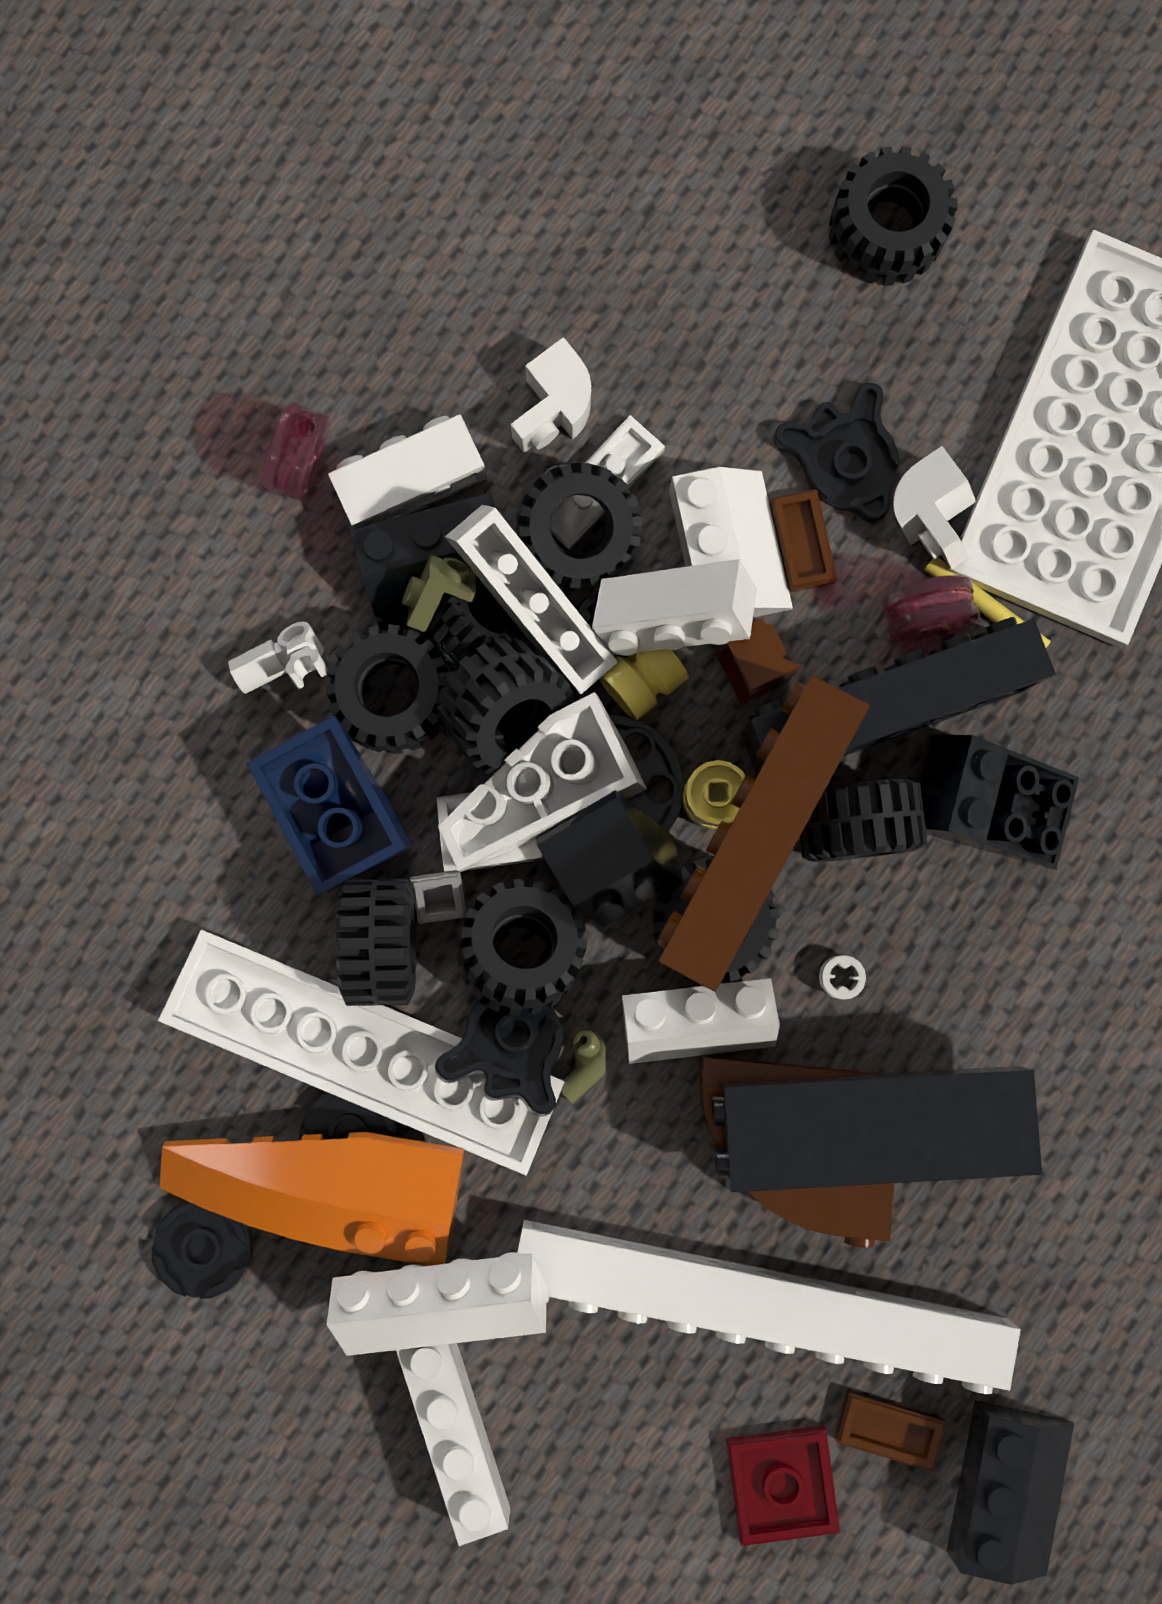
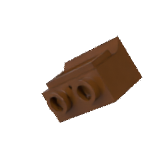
M754 616L750 639L720 644L716 652V656L741 705L789 682L802 666L784 659L787 652L773 624L766 625L763 618L756 621Z

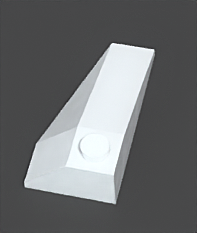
M595 692L549 715L538 726L539 730L519 750L515 749L505 759L506 763L484 785L480 784L438 825L458 871H464L536 840V837L614 790L628 799L647 789L626 744Z

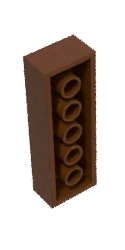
M811 675L806 685L798 681L795 682L781 708L782 712L790 715L781 733L772 728L768 732L756 755L757 758L765 761L756 780L748 775L744 777L731 802L732 805L740 808L732 825L721 821L706 849L707 852L715 855L707 870L697 866L681 895V898L690 902L683 915L673 911L656 942L657 945L665 948L659 962L716 992L869 709V704Z

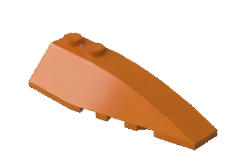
M368 1132L349 1133L348 1138L323 1139L322 1134L303 1135L301 1140L276 1142L274 1136L254 1137L252 1143H231L227 1138L165 1141L162 1146L159 1188L211 1212L293 1240L349 1253L426 1266L445 1264L452 1236L464 1149Z

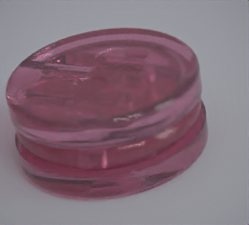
M291 402L285 408L275 428L265 456L261 473V485L272 491L277 489L281 493H286L287 497L295 500L303 498L310 486L326 444L330 428L329 416L320 412L314 414L313 411L305 410L303 405Z
M963 575L939 576L913 582L888 593L883 598L882 605L884 613L887 615V628L890 638L895 641L921 640L949 634L976 622L979 618L977 604L974 602V589L971 579Z

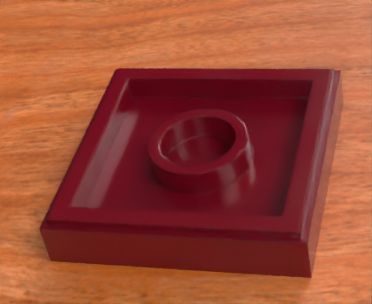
M824 1425L726 1438L740 1546L840 1533L827 1431Z

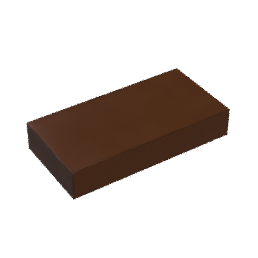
M817 489L770 498L769 505L789 593L835 584L837 576Z
M847 1389L834 1439L838 1444L933 1472L946 1421L942 1417Z

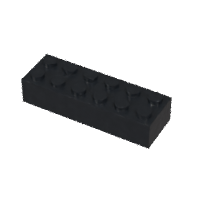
M1010 617L986 627L987 631L976 635L972 641L969 633L962 634L940 644L941 648L930 652L927 657L924 656L922 650H918L895 659L894 664L885 668V672L878 674L874 666L848 676V681L840 684L838 689L869 704L870 707L843 757L1028 691L1055 676V670L1035 619L1017 624L1016 618ZM782 700L774 701L755 709V714L748 717L749 722L741 731V736L756 776H758L765 761L757 758L756 755L768 732L772 728L781 733L790 716L781 711L783 706Z

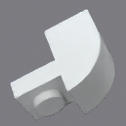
M563 337L525 366L527 383L542 401L511 423L512 439L523 453L533 446L541 449L548 445L558 435L559 430L557 428L560 425L574 439L582 431L588 420L591 407L590 375L581 358Z
M941 446L913 465L904 474L895 491L894 512L910 545L921 540L933 559L942 555L951 569L968 559L959 536L948 523V520L974 504L976 500L967 478L943 446Z

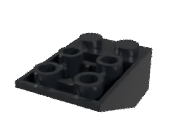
M933 735L920 786L926 834L1057 870L1079 777L974 735Z

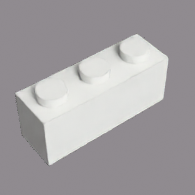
M460 414L453 418H449V416L435 418L424 426V431L408 438L404 435L393 437L385 441L380 446L379 451L364 458L361 455L346 458L336 466L337 470L328 473L353 529L406 516L487 479L484 463Z
M740 559L601 579L592 629L612 655L624 656L633 655L636 652L661 649L677 650L686 646L720 645L729 641L750 639L757 588Z
M771 978L720 984L716 992L705 986L622 996L629 1064L776 1047L779 1019Z

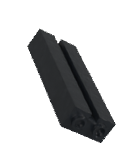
M1022 1066L720 1083V1095L712 1096L714 1127L723 1126L724 1147H715L717 1179H726V1186L731 1193L1042 1175L1034 1070Z

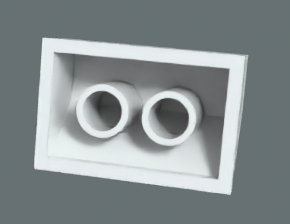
M716 467L672 476L669 495L685 567L740 559L757 588L754 617L792 610V602L762 471Z

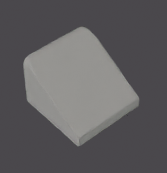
M454 870L410 877L418 924L464 918L466 916L467 900L460 871Z

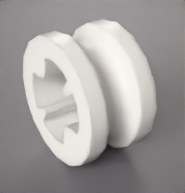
M838 955L827 959L821 966L819 981L824 992L831 997L851 999L864 988L866 974L862 964L854 957ZM835 965L843 969L850 966L853 969L855 976H850L849 979L854 980V983L849 989L844 986L834 988L830 983V978H835V975L830 974Z

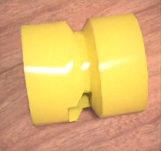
M661 649L636 652L633 655H629L626 659L616 656L615 659L618 663L600 677L599 680L621 709L637 722L657 705L656 695L659 693L671 694L688 680L689 675L672 650Z
M716 760L704 763L695 769L684 785L682 801L684 812L692 822L703 828L717 829L721 821L730 824L734 821L740 808L732 805L731 802L745 774L731 762Z

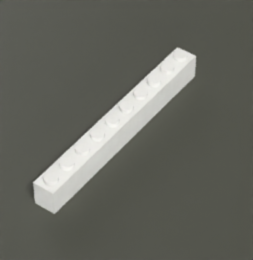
M523 1221L517 1253L533 1254L547 1285L546 1303L549 1301V1297L569 1301L568 1307L580 1312L597 1313L598 1307L618 1311L617 1316L619 1318L634 1323H646L647 1317L667 1321L666 1326L668 1328L683 1333H696L697 1327L716 1331L715 1336L717 1338L732 1343H745L746 1337L765 1341V1347L781 1353L792 1354L795 1352V1347L812 1350L816 1358L830 1363L842 1364L845 1357L864 1361L863 1366L865 1368L884 1374H892L894 1367L913 1371V1377L933 1384H942L943 1378L962 1381L964 1388L982 1394H992L993 1388L1008 1391L1011 1389L1021 1329L1008 1318L538 1222Z

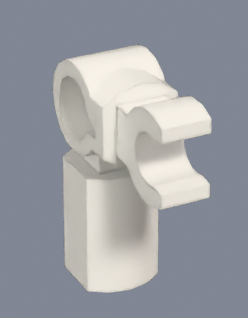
M297 622L285 628L280 633L277 643L269 640L228 661L233 679L245 694L285 673L288 674L294 685L300 689L304 687L303 678L306 674L317 670L320 676L323 677L327 675L328 670L321 657L324 647L307 622Z

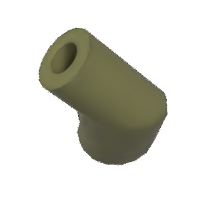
M587 1029L577 1032L573 1037L572 1047L574 1048L575 1069L562 1080L565 1082L561 1092L572 1104L597 1083L606 1072L605 1043L601 1035Z

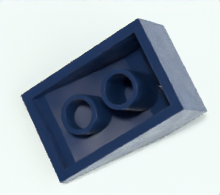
M335 715L246 763L317 896L334 890L343 885L346 880H352L413 847L391 803Z

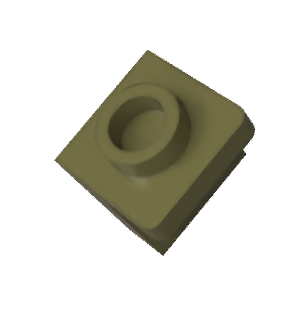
M430 555L420 579L412 576L404 593L402 604L408 606L407 626L426 632L444 592L471 602L476 593V574L466 564L457 559H441Z

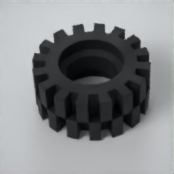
M477 585L475 596L471 602L447 593L439 602L429 623L430 630L437 631L433 636L437 643L444 642L446 646L443 650L448 656L453 652L457 656L455 662L458 664L466 655L470 658L476 654V649L484 644L489 648L493 646L496 640L505 639L510 643L513 639L521 640L523 638V632L518 630L519 627L498 601L489 596V590L483 586L478 590Z

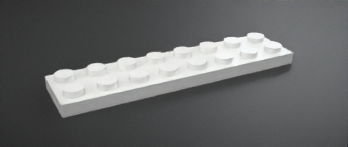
M204 930L200 931L158 1020L161 1023L526 1176L551 1116L549 1114L538 1117L532 1114L518 1097H510L498 1101L488 1100L483 1093L486 1079L479 1073L454 1083L441 1081L435 1073L436 1060L439 1056L458 1045L462 1038L383 1005L346 1006L338 986ZM551 1076V1086L557 1101L565 1081Z

